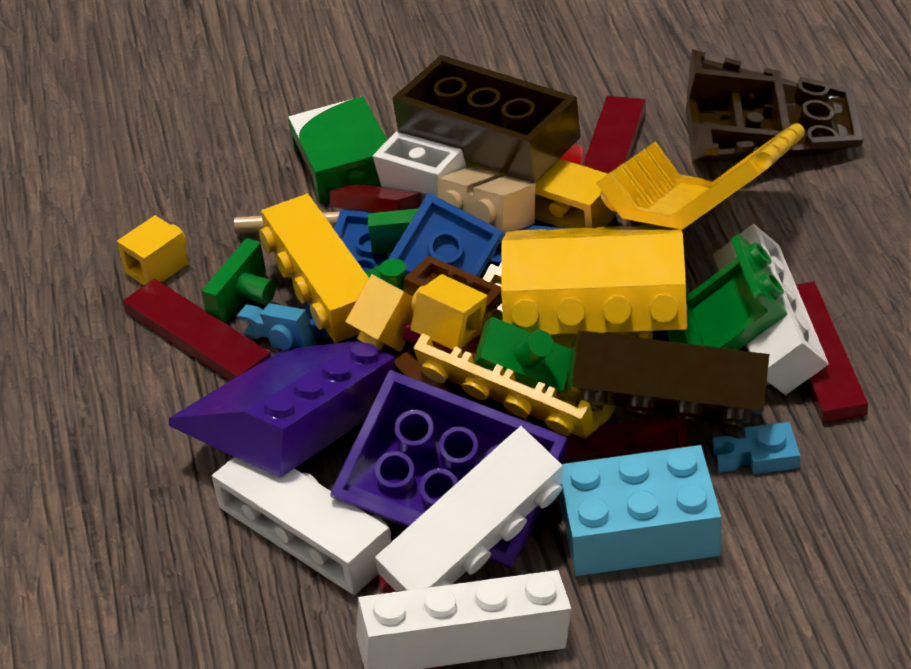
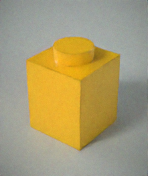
M156 215L117 240L124 273L143 285L154 278L162 283L189 264L185 247L187 240L182 230L174 224H168Z
M371 274L345 322L361 330L357 337L360 341L372 344L380 351L384 344L401 352L406 343V340L403 339L405 325L413 319L414 311L411 310L413 297Z
M441 274L427 285L419 287L415 292L411 302V310L414 311L411 330L420 335L424 333L431 336L433 341L452 350L455 347L461 349L481 334L488 295Z

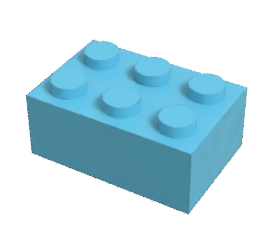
M701 445L562 464V490L559 494V503L575 576L720 556L721 514Z

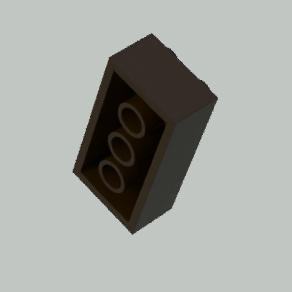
M443 55L435 59L392 98L398 132L462 149L466 161L535 183L581 138L576 96Z
M578 330L571 345L565 400L576 401L575 407H578L581 400L589 402L591 411H603V405L622 407V414L636 417H649L650 411L668 412L669 420L685 423H695L696 417L715 418V426L740 429L743 428V423L751 422L764 411L770 354Z

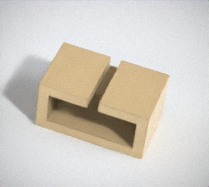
M472 166L438 177V198L505 233L535 224V183L509 176L499 178L498 173Z

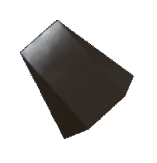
M692 49L686 103L692 161L740 162L795 123L803 126L805 134L802 139L779 159L817 155L862 146L864 139L853 89L801 76L798 82L782 79L780 71L765 68L762 74L740 68L742 61L725 57L724 64L704 59L706 52Z

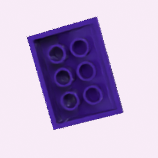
M359 341L281 350L169 417V426L281 478L366 420L389 370L394 371L395 357L378 350L372 344Z
M389 370L330 496L333 499L408 528L520 426L561 464H564L566 460L567 437ZM539 505L536 506L525 517L527 519L525 526L511 540L505 541L502 538L489 550L491 555L488 560L511 569L544 508H541Z

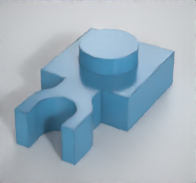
M269 303L262 310L257 306L246 304L237 315L238 320L251 323L243 332L244 336L252 339L268 337L272 348L288 350L290 348L315 346L317 344L306 310Z
M790 422L744 427L743 438L740 439L731 436L712 438L713 455H717L718 473L734 471L739 466L750 464L752 474L800 468V453Z

